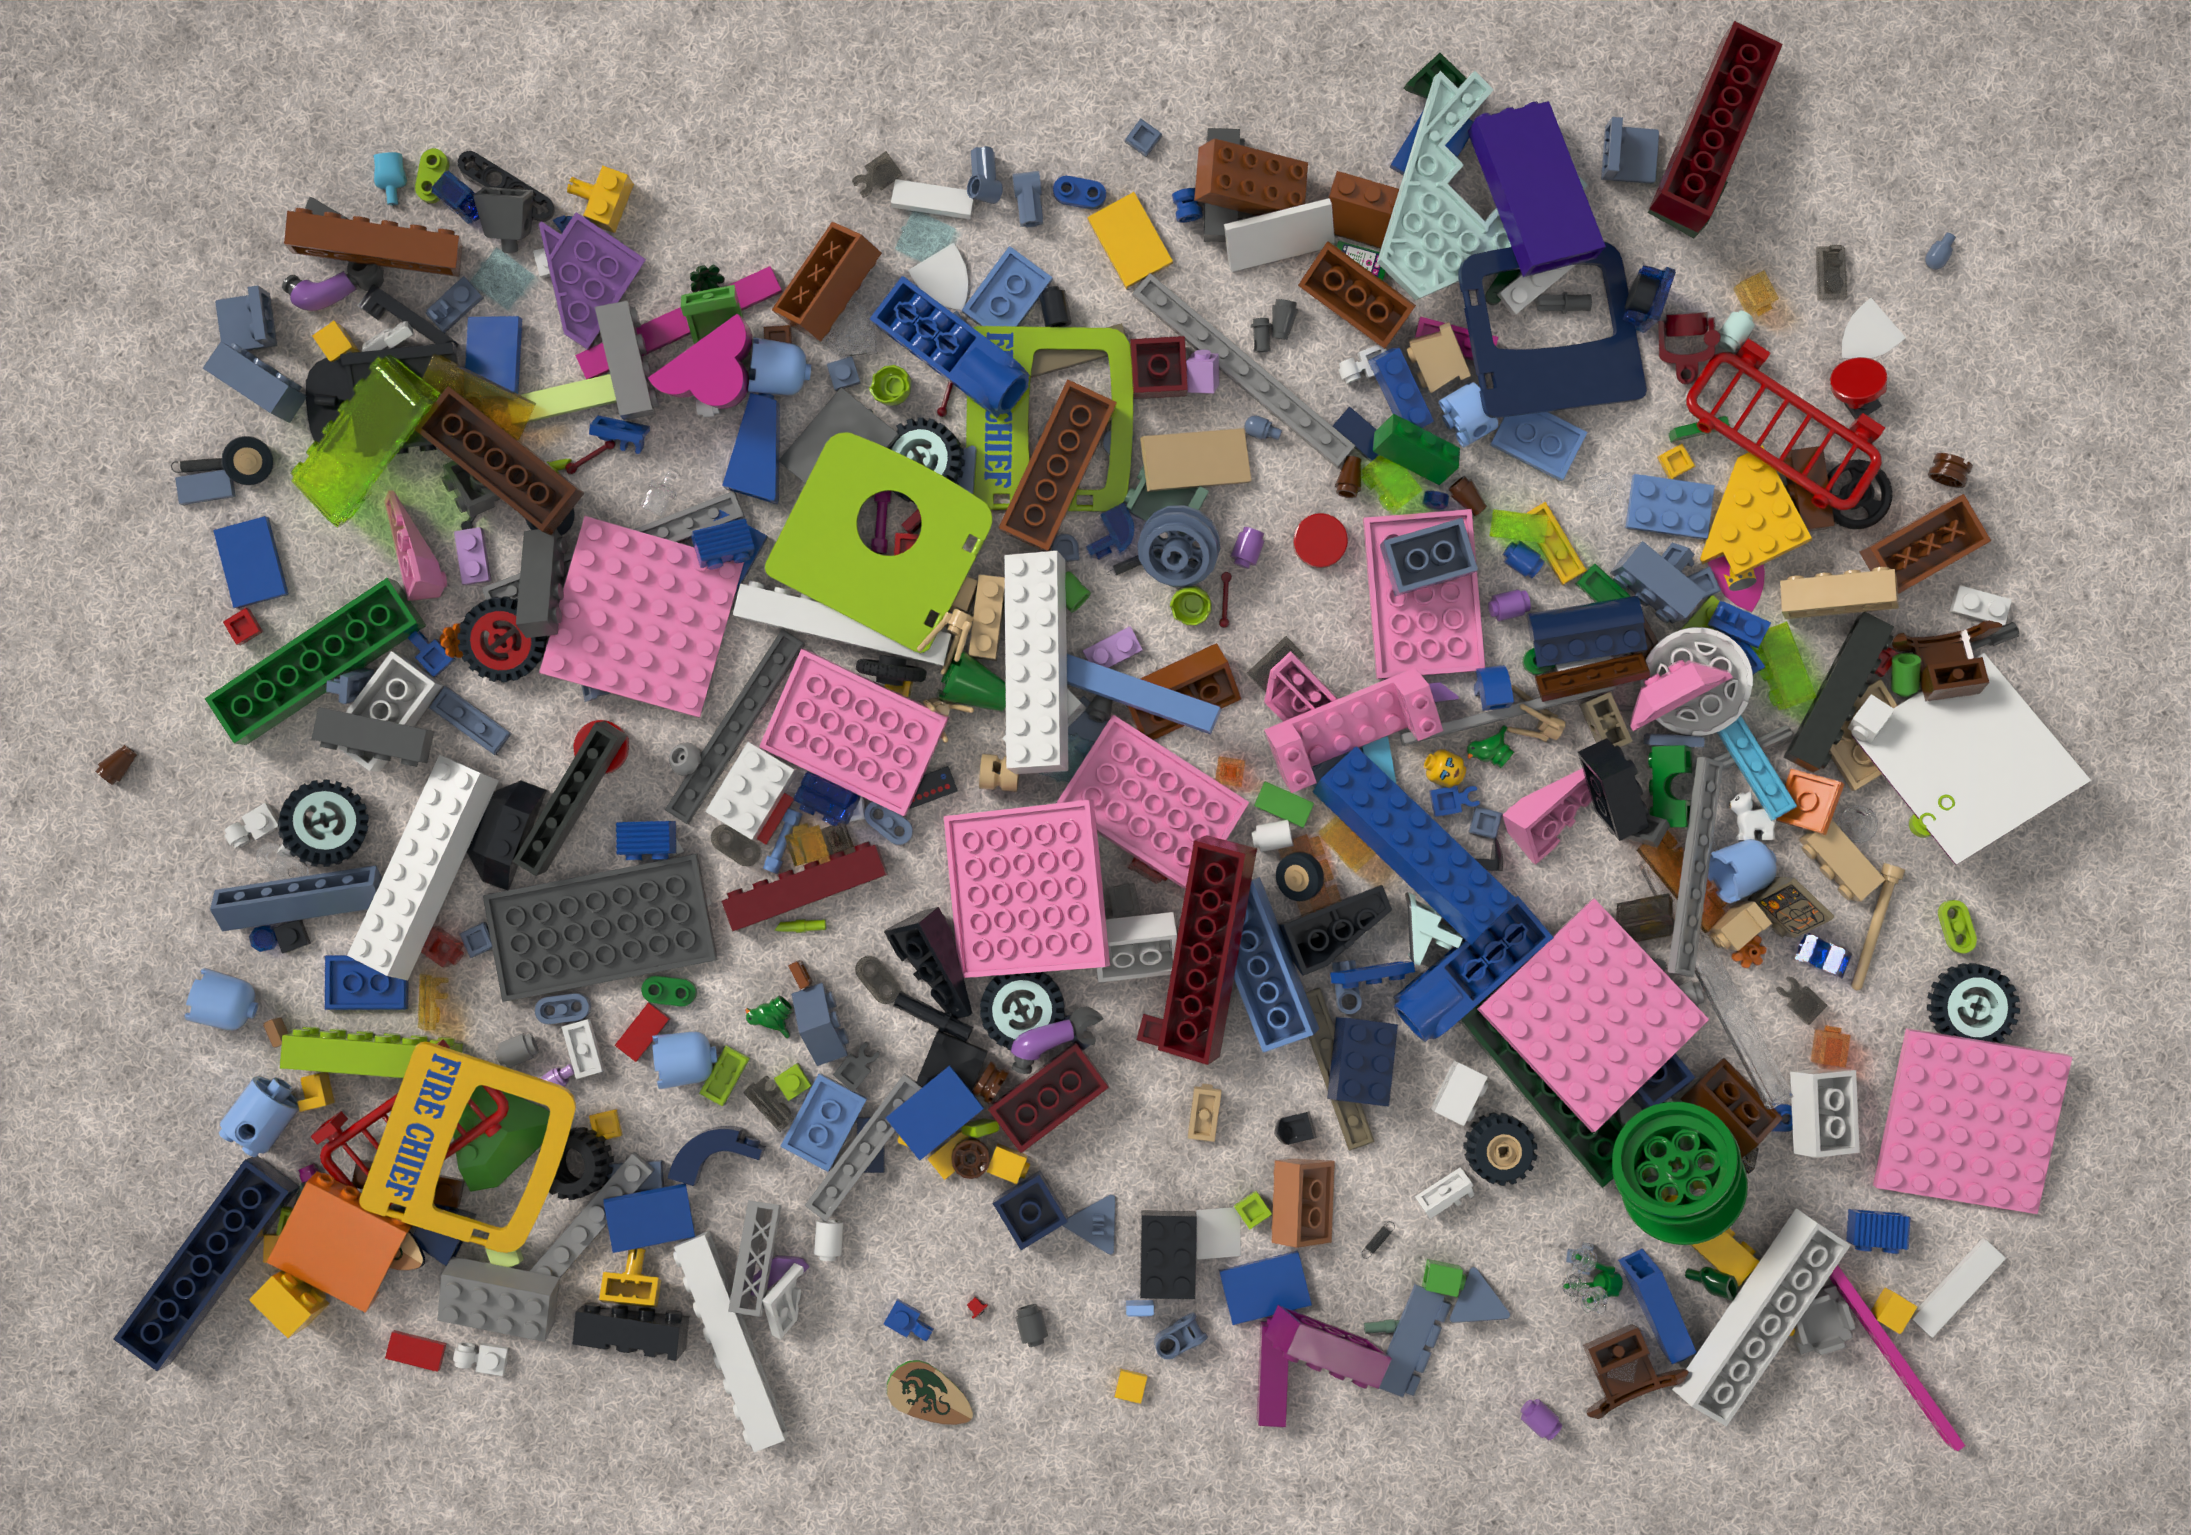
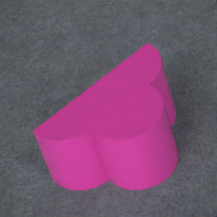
M736 314L648 377L649 381L661 392L679 398L694 395L699 401L718 409H728L738 405L748 393L750 380L748 371L741 362L747 357L752 347L753 339L749 325L744 318Z

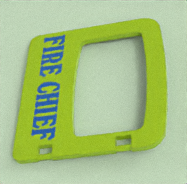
M973 327L1014 358L1030 375L1028 388L1009 413L1000 414L998 418L967 396L966 448L975 446L977 449L974 495L984 501L990 510H1007L1009 504L994 503V494H1010L1011 502L1030 461L1029 395L1034 354L1038 350H1101L1108 355L1111 397L1113 401L1117 402L1116 409L1112 415L1110 458L1106 486L1100 490L1078 489L1068 511L1109 512L1121 507L1128 494L1133 438L1131 352L1126 336L1119 330L1112 328ZM1077 495L1093 496V505H1077Z

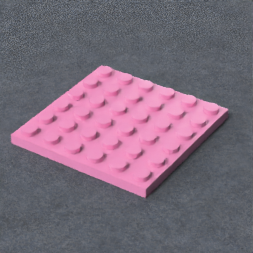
M584 516L563 589L564 598L559 602L562 622L558 625V634L550 635L539 673L700 718L744 562L734 563V560L723 563L722 567L709 570L707 567L700 568L694 547Z
M1094 800L944 816L955 942L963 978L1110 966Z
M1594 898L1553 936L1554 938L1524 963L1477 1008L1591 1132H1596L1709 1020Z
M1906 1028L1873 1185L1879 1189L2038 1214L2072 1057L2068 1054Z

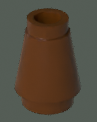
M1346 457L1335 483L1336 493L1339 496L1356 498L1358 492L1361 491L1362 460L1359 457Z
M1462 476L1448 489L1451 492L1450 497L1465 509H1472L1474 516L1480 514L1487 507L1472 479L1468 480L1466 476Z
M124 744L122 748H119L101 761L95 772L108 783L114 785L116 781H121L137 754Z

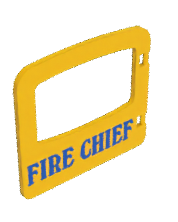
M420 1042L416 1045L361 1193L360 1206L368 1212L381 1216L386 1215L402 1220L401 1222L468 1243H476L497 1252L508 1253L516 1251L523 1246L533 1228L556 1175L576 1109L574 1095L569 1089L559 1084L434 1043ZM480 1085L544 1104L550 1109L547 1130L531 1177L509 1223L502 1228L439 1209L433 1202L442 1165L457 1124L472 1093ZM390 1202L406 1207L405 1213L388 1209ZM473 1229L490 1233L488 1239L472 1235Z

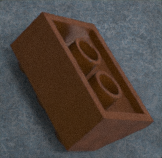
M1722 1058L1680 1098L1682 1102L1700 1106L1716 1115L1734 1135L1740 1149L1741 1159L1756 1148L1783 1119L1725 1058Z

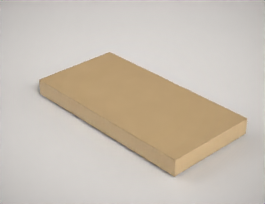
M1244 428L1151 435L1140 438L1147 492L1251 482Z

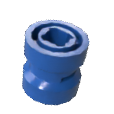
M1195 188L1181 189L1172 194L1173 204L1177 206L1175 214L1179 223L1191 222L1203 217L1202 208L1198 206L1197 201H1194Z

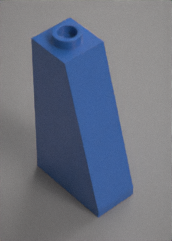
M750 393L722 486L726 490L735 491L739 494L778 505L780 405L774 400V395Z
M1643 1248L1619 1259L1622 1270L1654 1336L1671 1364L1682 1362L1689 1356L1697 1353L1665 1277L1658 1266Z

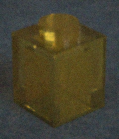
M1765 270L1741 281L1733 288L1744 311L1750 315L1756 313L1758 317L1773 309L1772 304L1779 299Z
M808 823L792 827L794 833L785 835L794 867L829 856L819 825L809 827Z

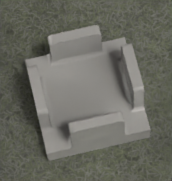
M1830 1284L1820 1289L1794 1327L1793 1339L1800 1354L1815 1351L1820 1355L1846 1348L1845 1340L1853 1338L1851 1330L1855 1329V1325L1848 1304L1840 1299L1836 1285Z

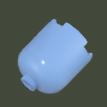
M753 337L748 392L776 395H794L802 389L804 380H810L811 364H806V355L803 349L791 343Z
M1748 839L1711 853L1708 881L1714 880L1719 891H1716L1717 896L1724 902L1731 904L1772 884L1777 872L1776 856L1765 844L1757 840Z
M208 968L201 970V974L204 976L201 980L195 979L186 1005L191 1006L190 1013H186L184 1016L187 1021L224 1030H235L242 1027L248 1018H254L258 1009V1003L254 1002L255 992L249 982Z
M700 1032L652 1036L655 1043L653 1045L655 1072H659L658 1089L705 1081L712 1072V1063L718 1062L716 1046L710 1047L708 1038Z

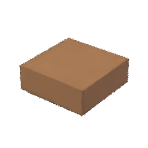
M282 1017L264 1022L263 1026L274 1048L282 1046V1035L289 1034Z

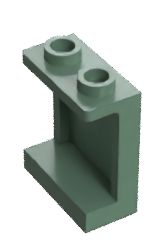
M1143 465L1137 476V479L1141 481L1136 490L1131 487L1124 502L1127 503V512L1146 522L1154 512L1167 506L1185 505L1200 510L1209 491L1199 486V488L1147 492Z

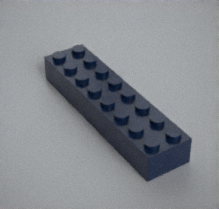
M259 1156L245 1159L113 1340L157 1372L170 1365L264 1238V1235L280 1216L281 1209L288 1205L300 1186Z

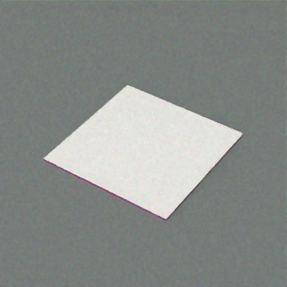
M1985 653L1977 658L1983 657L1989 684L1980 694L1925 702L1923 691L1894 708L1892 716L1872 743L1866 740H1859L1851 734L1918 819L1924 813H1931L1935 816V821L1931 816H1924L1922 821L1927 826V831L1955 866L2091 781ZM1942 795H1950L1955 800V806L1948 811L1941 809L1938 805V799ZM1943 798L1941 804L1943 807L1949 808L1952 806V801L1949 798Z

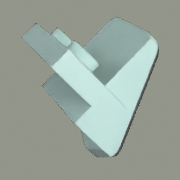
M1409 892L1405 893L1408 908L1410 947L1408 956L1411 961L1420 966L1432 937L1435 938L1436 944L1450 950L1452 946L1459 948L1463 937L1454 928L1440 923L1442 916L1432 907L1416 901L1415 895Z

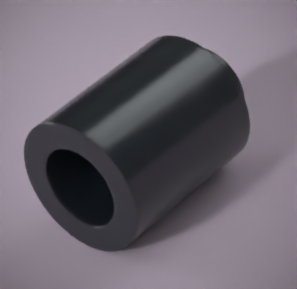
M1058 286L1045 288L1043 290L1044 293L1039 296L1045 327H1066L1072 322L1066 291L1060 290Z

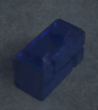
M449 170L444 172L432 186L431 192L467 224L479 220L473 196L475 193Z
M807 771L800 783L801 786L793 798L794 801L801 804L799 809L813 816L815 812L824 815L823 821L836 827L838 823L849 824L854 813L853 811L860 801V795Z

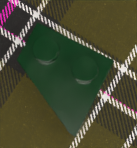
M1439 52L1406 83L1404 89L1407 92L1427 99L1433 78L1440 71L1457 88L1467 78Z

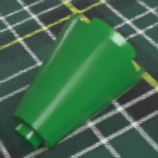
M962 651L958 662L954 660V655L947 673L943 675L941 680L945 684L944 690L938 689L937 698L943 701L1002 712L1006 708V682L965 651Z

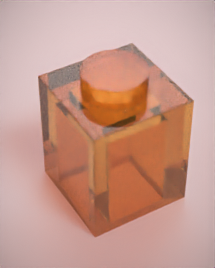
M1825 1025L1824 1030L1815 1029L1811 1061L1846 1068L1851 1035L1841 1033L1842 1028Z

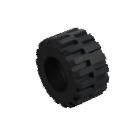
M586 1127L570 1129L561 1161L549 1190L550 1194L558 1193L557 1198L575 1200L602 1188L601 1185L608 1182L609 1178L607 1175L612 1174L613 1167H609V1164L614 1162V1156H609L608 1151L612 1149L610 1145L605 1146L606 1138L603 1135L596 1137L597 1132L593 1129L588 1131ZM571 1148L578 1151L584 1159L585 1169L581 1178L574 1176L567 1167L566 1157Z

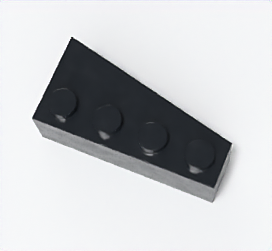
M585 1303L584 1306H581L575 1312L572 1344L604 1350L610 1349L611 1345H614L617 1351L623 1353L636 1352L639 1349L643 1350L644 1356L655 1358L657 1355L668 1354L667 1360L677 1361L687 1347L690 1316H682V1312L677 1310H668L666 1314L655 1313L653 1308H639V1311H630L624 1305H613L609 1309L601 1308L599 1303Z

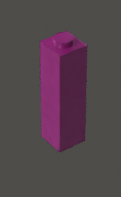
M1268 1317L1267 1321H1260L1258 1426L1286 1427L1288 1359L1282 1356L1283 1352L1273 1348V1342L1265 1336L1273 1318Z

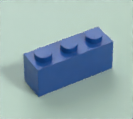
M1391 348L1368 360L1393 414L1421 428L1434 422L1400 348Z

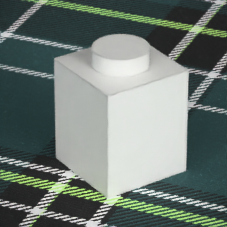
M1871 694L1853 717L1847 729L1851 730L1852 734L1859 740H1866L1872 743L1895 709Z

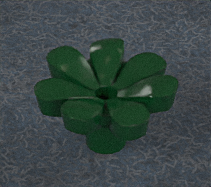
M705 265L699 266L696 271L690 273V280L693 281L690 285L691 291L694 293L720 288L718 284L724 283L725 278L722 274H719L720 269L716 265H711L709 268Z

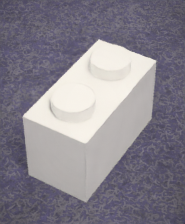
M1454 1060L1431 1109L1464 1126L1466 1121L1470 1122L1475 1115L1476 1107L1474 1105L1478 1096L1483 1097L1488 1087L1486 1082L1488 1077Z

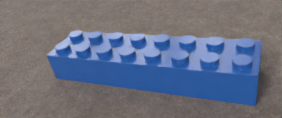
M1357 746L1328 771L1314 788L1313 793L1471 945L1516 900L1500 882Z

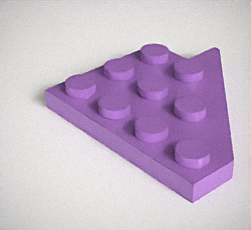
M576 212L562 234L542 221L539 223V228L564 335L588 350L600 331L595 307L619 302L646 259Z

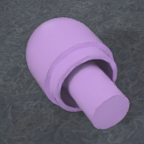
M569 1064L563 1069L559 1067L553 1068L544 1074L541 1079L565 1087L568 1083V1078L574 1074L573 1066Z

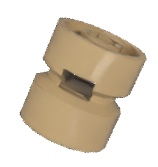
M982 754L979 789L995 790L997 786H1000L1002 791L1017 792L1019 774H1014L1006 768V756L1003 759H999L997 755Z

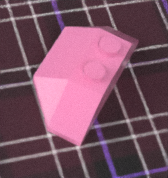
M1290 651L1270 670L1264 702L1284 722L1335 701L1338 698Z
M1682 659L1668 667L1669 672L1661 676L1656 673L1651 675L1650 678L1643 680L1645 685L1640 687L1629 723L1633 731L1732 679V675L1728 670L1690 660L1684 662Z

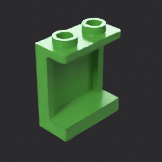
M735 285L681 295V310L683 316L687 318L694 344L736 314L744 318Z

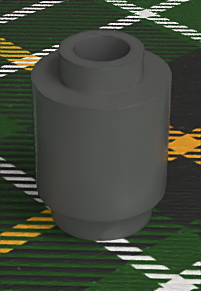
M1037 1304L1018 1308L1016 1310L1018 1316L1015 1319L1022 1343H1028L1029 1347L1043 1344L1044 1338L1048 1337L1042 1310L1038 1309Z

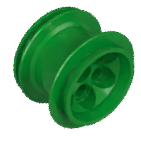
M1685 1102L1656 1104L1633 1116L1622 1128L1616 1139L1612 1157V1172L1615 1184L1631 1219L1651 1237L1676 1245L1699 1244L1724 1233L1740 1216L1748 1194L1746 1170L1741 1161L1740 1149L1734 1135L1712 1112ZM1710 1163L1714 1165L1708 1171L1701 1170V1167L1705 1164ZM1650 1176L1658 1177L1653 1183L1645 1182ZM1697 1189L1706 1190L1701 1196L1693 1195V1192ZM1669 1195L1678 1196L1674 1202L1665 1201Z

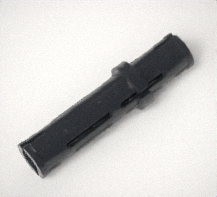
M903 991L899 992L893 1007L938 1028L939 1032L951 1034L965 1043L974 1028L952 1017V1013L939 1011Z

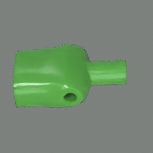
M1070 571L1066 572V608L1073 613L1086 602L1091 592L1082 585L1075 575Z

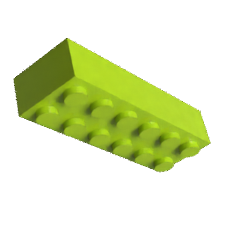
M303 1027L302 1029H293V1033L282 1035L280 1069L404 1078L412 1053L420 1042L436 1044L444 1039L450 1046L449 1049L461 1053L463 1043H454L455 1038L438 1037V1039L427 1041L428 1036L411 1035V1037L400 1039L401 1034L384 1033V1035L373 1036L374 1032L357 1031V1033L346 1034V1029H330V1031L319 1032V1027Z

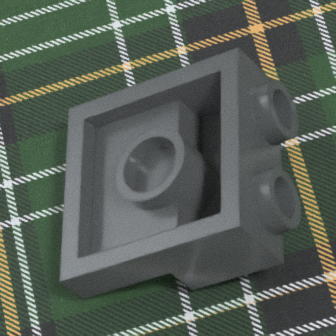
M451 461L443 465L444 476L441 477L442 482L448 492L454 491L457 497L454 500L461 513L466 511L470 518L494 508L495 501L501 499L456 462Z

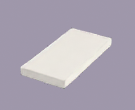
M1329 198L1224 224L1228 262L1231 272L1322 250L1328 241L1335 246L1332 203Z

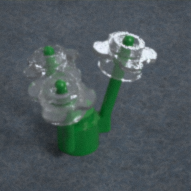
M1584 1243L1581 1248L1573 1249L1569 1254V1258L1573 1263V1269L1567 1270V1278H1564L1562 1283L1563 1291L1570 1296L1573 1303L1578 1302L1579 1297H1582L1583 1303L1581 1306L1586 1313L1597 1311L1599 1314H1602L1606 1311L1608 1298L1619 1296V1292L1623 1287V1280L1621 1275L1615 1272L1614 1266H1606L1597 1262V1255L1591 1251V1244ZM1594 1268L1602 1270V1272H1599L1594 1277L1593 1282H1586L1584 1276L1581 1275L1583 1271L1591 1272Z

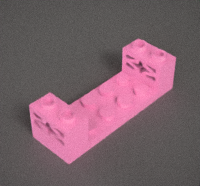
M1413 668L1264 729L1278 771L1290 792L1294 793L1317 783L1311 767L1347 753L1356 746L1359 748L1407 727L1418 741L1442 732L1443 728L1430 686L1418 670Z

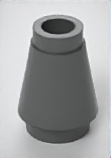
M1276 299L1275 305H1272V338L1288 340L1298 313V309H1296L1297 302Z

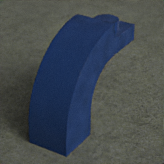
M718 1126L710 1128L696 1135L680 1149L672 1163L668 1179L695 1186L699 1181L704 1163L710 1155L720 1151H729L760 1160L763 1157L766 1146L760 1145L761 1141L753 1137L745 1136L744 1139H741L743 1131L741 1127Z

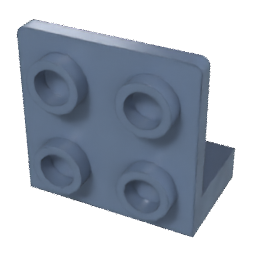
M1612 117L1605 126L1601 180L1653 184L1656 181L1659 130L1622 127L1623 117Z
M257 285L247 287L248 295L215 301L221 342L229 346L235 343L246 350L277 346L269 292Z

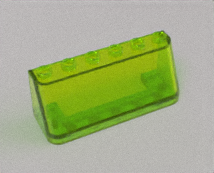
M391 354L383 359L377 357L369 367L371 374L367 379L362 378L355 385L353 391L356 394L351 400L346 399L337 410L340 413L335 422L330 420L323 428L321 433L324 434V437L320 442L315 441L308 448L306 454L309 457L304 463L300 461L290 473L294 476L291 482L337 528L352 519L365 502L364 496L415 431L414 428L441 396L437 390Z

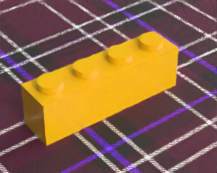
M1669 1195L1665 1201L1674 1202L1678 1196ZM1730 1228L1714 1239L1691 1245L1718 1271L1734 1276L1738 1287L1759 1263L1753 1256L1756 1251L1744 1241L1739 1244L1733 1238L1735 1232Z

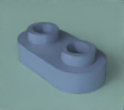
M875 802L867 805L864 816L870 826L893 844L902 845L910 841L913 836V827L906 818ZM877 809H881L884 812L882 819L878 820L874 817V812ZM902 826L905 833L903 836L899 837L895 834L896 827Z
M582 993L545 997L539 1000L535 1006V1016L543 1024L578 1021L586 1018L591 1011V1002ZM576 1001L582 1005V1009L579 1012L573 1008ZM548 1005H552L555 1008L553 1015L547 1013Z

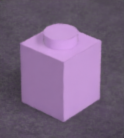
M1197 350L1186 361L1188 392L1214 394L1219 386V354L1211 353L1209 350Z

